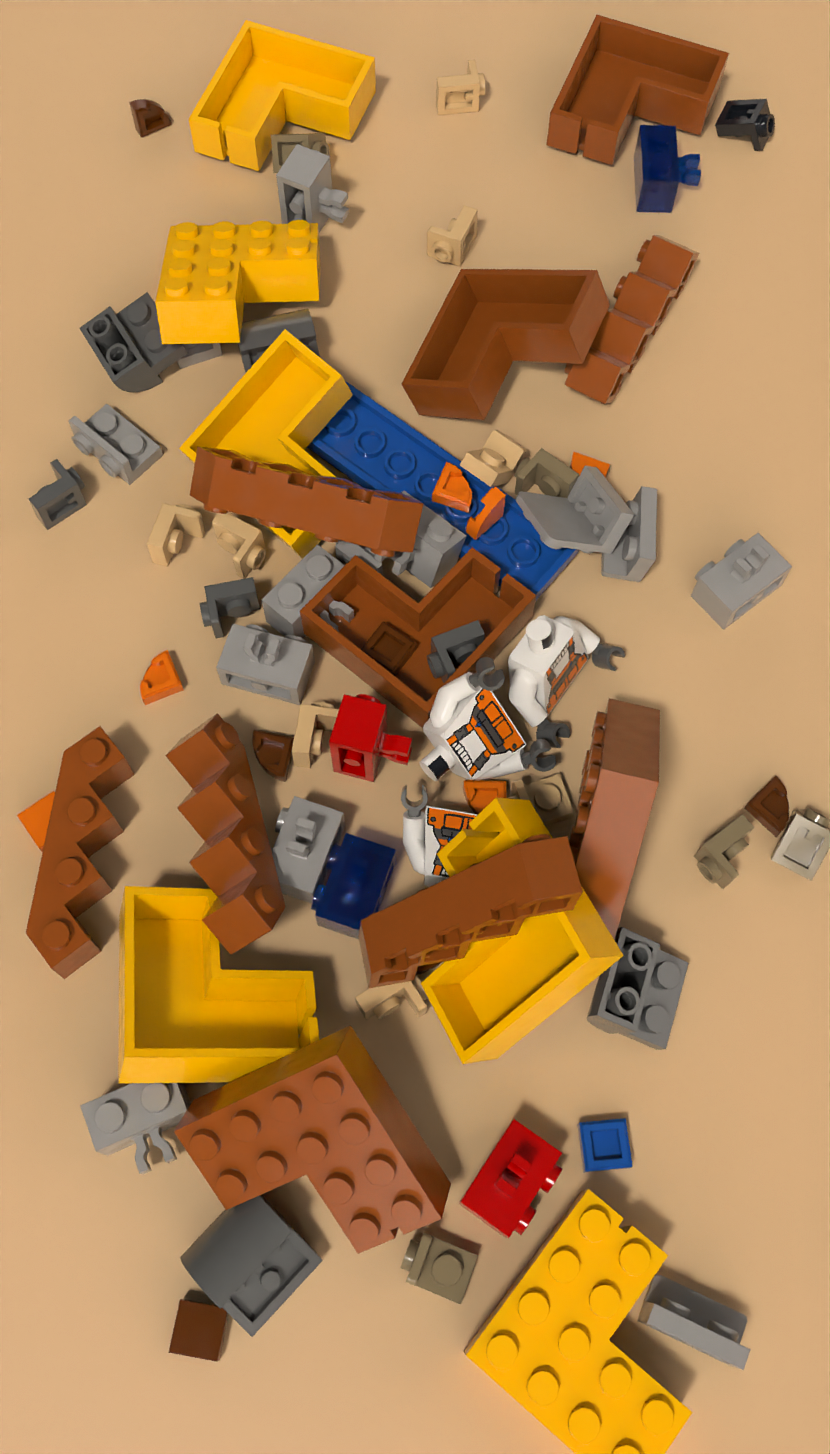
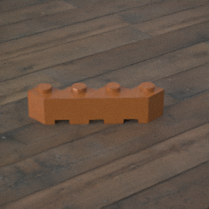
M653 235L651 241L646 240L637 257V261L641 263L636 272H629L627 277L622 276L613 295L617 299L615 306L607 310L583 364H566L564 372L568 374L564 385L603 404L614 401L621 389V381L625 373H631L644 353L650 334L655 335L667 316L673 297L677 299L684 289L700 253L660 235Z
M199 446L197 447L190 496L204 504L203 509L221 514H226L229 511L259 519L258 522L268 527L282 528L287 526L311 532L319 540L327 542L346 541L369 547L372 553L386 557H394L396 551L413 552L424 504L400 492L365 489L345 478L309 475L289 464L254 461L233 450Z
M217 713L181 738L165 756L192 788L191 792L177 808L205 841L189 862L217 896L202 921L232 955L270 932L286 906L245 747L239 740L238 733L234 727L225 722Z
M101 726L73 744L63 753L26 929L27 936L50 968L63 979L67 978L101 952L77 917L113 891L89 860V857L124 832L101 799L134 776L127 760Z
M548 834L531 836L522 843L482 862L473 864L469 868L361 920L358 937L368 988L414 981L418 966L465 958L471 942L517 935L525 918L573 910L583 891L568 837L551 838Z

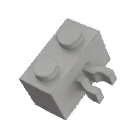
M297 144L276 174L282 224H288L294 220H305L309 223H318V231L320 232L329 217L343 223L349 214V208L343 206L348 199V193L338 189L332 190L330 156Z
M402 491V492H401V493H403V494H405V495H407V496H409V497H411V498L417 500L416 498H414L413 496H411L410 494H408L406 491ZM423 504L413 552L396 551L394 557H389L395 561L392 572L399 576L406 569L431 588L457 563L466 535ZM377 554L374 557L380 563L385 558H388Z
M759 533L746 542L742 539L735 542L726 551L724 559L717 564L713 561L707 563L695 576L697 582L691 597L723 630L782 586L792 568Z
M317 544L261 600L266 622L283 636L295 635L304 638L306 635L303 631L300 610L345 565ZM333 601L329 605V612L333 616H342L347 622L354 618V610L347 604ZM324 610L320 614V618L339 632L338 625L330 621L329 613Z
M232 624L216 668L223 685L300 705L315 664L312 644H308L301 637L295 635L282 637L270 634L266 629L253 624H248L246 627Z
M296 796L293 797L289 809L282 808L275 826V832L279 833L271 851L283 894L314 905L316 904L345 828L344 812Z
M131 1083L82 1104L80 1107L95 1151L109 1156L136 1144V1165L139 1173L145 1174L152 1171L147 1160V1155L150 1151L147 1142L149 1137H151L153 1145L162 1150L165 1162L170 1163L177 1160L172 1145L162 1137V1132L178 1125L191 1102L184 1083Z

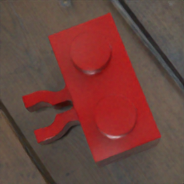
M344 694L329 740L333 772L374 782L381 757L408 766L412 752V738L388 734L387 706L381 704L378 699L370 695L358 694L354 697Z
M513 1119L464 1194L459 1205L505 1238H509L513 1231L522 1235L537 1211L530 1204L539 1189L548 1193L563 1168L556 1164L562 1152Z

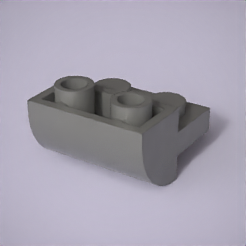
M148 292L117 314L109 306L80 327L81 332L112 382L119 389L126 392L146 391L161 384L163 381L159 373L188 353L183 344H162L156 303Z
M308 308L242 322L241 338L238 346L245 373L285 329L320 357L316 333Z
M619 927L615 936V942L624 956L599 975L587 1021L606 1033H619L656 1050L666 1049L689 963L659 950L661 944L626 928Z
M263 1195L225 1210L180 1257L185 1269L205 1294L220 1309L223 1308L251 1337L257 1333L323 1261L320 1255L289 1225L285 1218Z

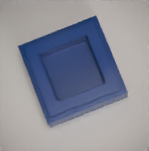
M626 1118L580 1122L577 1124L584 1173L633 1167Z

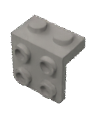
M584 466L567 498L520 491L515 499L522 509L524 517L532 523L539 533L541 541L553 549L570 548L589 554L593 552L612 554L634 516V513L597 467Z

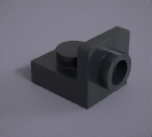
M767 99L731 100L726 102L715 127L718 136L740 137L751 135L754 150L762 151L768 138L774 133L775 118L773 114H770Z

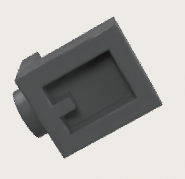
M58 459L50 462L57 481L42 487L37 494L29 498L39 521L47 530L87 505L81 493V489L85 487L82 479L72 467L66 470Z
M253 577L204 586L207 602L200 603L204 627L212 626L216 639L224 637L220 617L227 615L230 617H242L253 610L260 609Z
M478 620L431 637V654H428L426 657L430 671L435 679L441 677L443 683H445L455 672L453 663L462 664L484 641L485 633Z

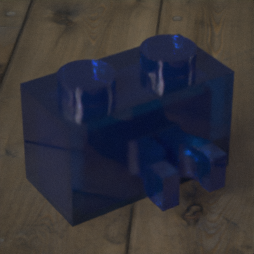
M640 125L634 153L636 212L672 213L679 182L689 186L699 185L701 170L697 169L700 162V154H687L683 157H678L676 126Z
M348 833L345 834L341 846L334 844L326 867L332 870L326 886L319 884L311 904V910L316 911L317 925L359 939L361 920L375 912H379L397 862L396 849Z

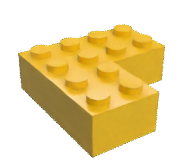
M245 20L189 117L194 151L223 161L226 156H229L230 163L259 171L272 148L271 135L280 134L286 121L351 140L376 92L375 57Z
M294 220L288 224L256 221L252 224L234 225L232 222L222 221L214 225L197 226L192 222H183L176 226H170L155 300L162 344L240 343L244 303L319 301L321 263L318 223Z
M285 329L179 449L194 464L197 447L199 446L233 450L254 461L289 464L309 475L336 477L304 449L353 394L340 373ZM265 526L302 559L321 542L311 532L287 526L282 528Z
M495 798L469 823L472 829H462L437 853V856L447 874L451 877L473 864L482 862L522 843L531 836L539 834L550 835L530 800ZM582 886L583 892L573 910L525 918L517 935L471 942L465 958L445 961L421 982L462 1064L498 1059L624 956Z
M125 886L119 914L118 1083L232 1082L318 1041L317 1017H313L316 1011L313 971L222 970L220 966L219 940L202 921L217 898L211 889Z
M590 1189L581 1191L463 1352L575 1454H665L693 1412L609 1339L668 1255L633 1225L624 1226L622 1229L618 1226L624 1218Z

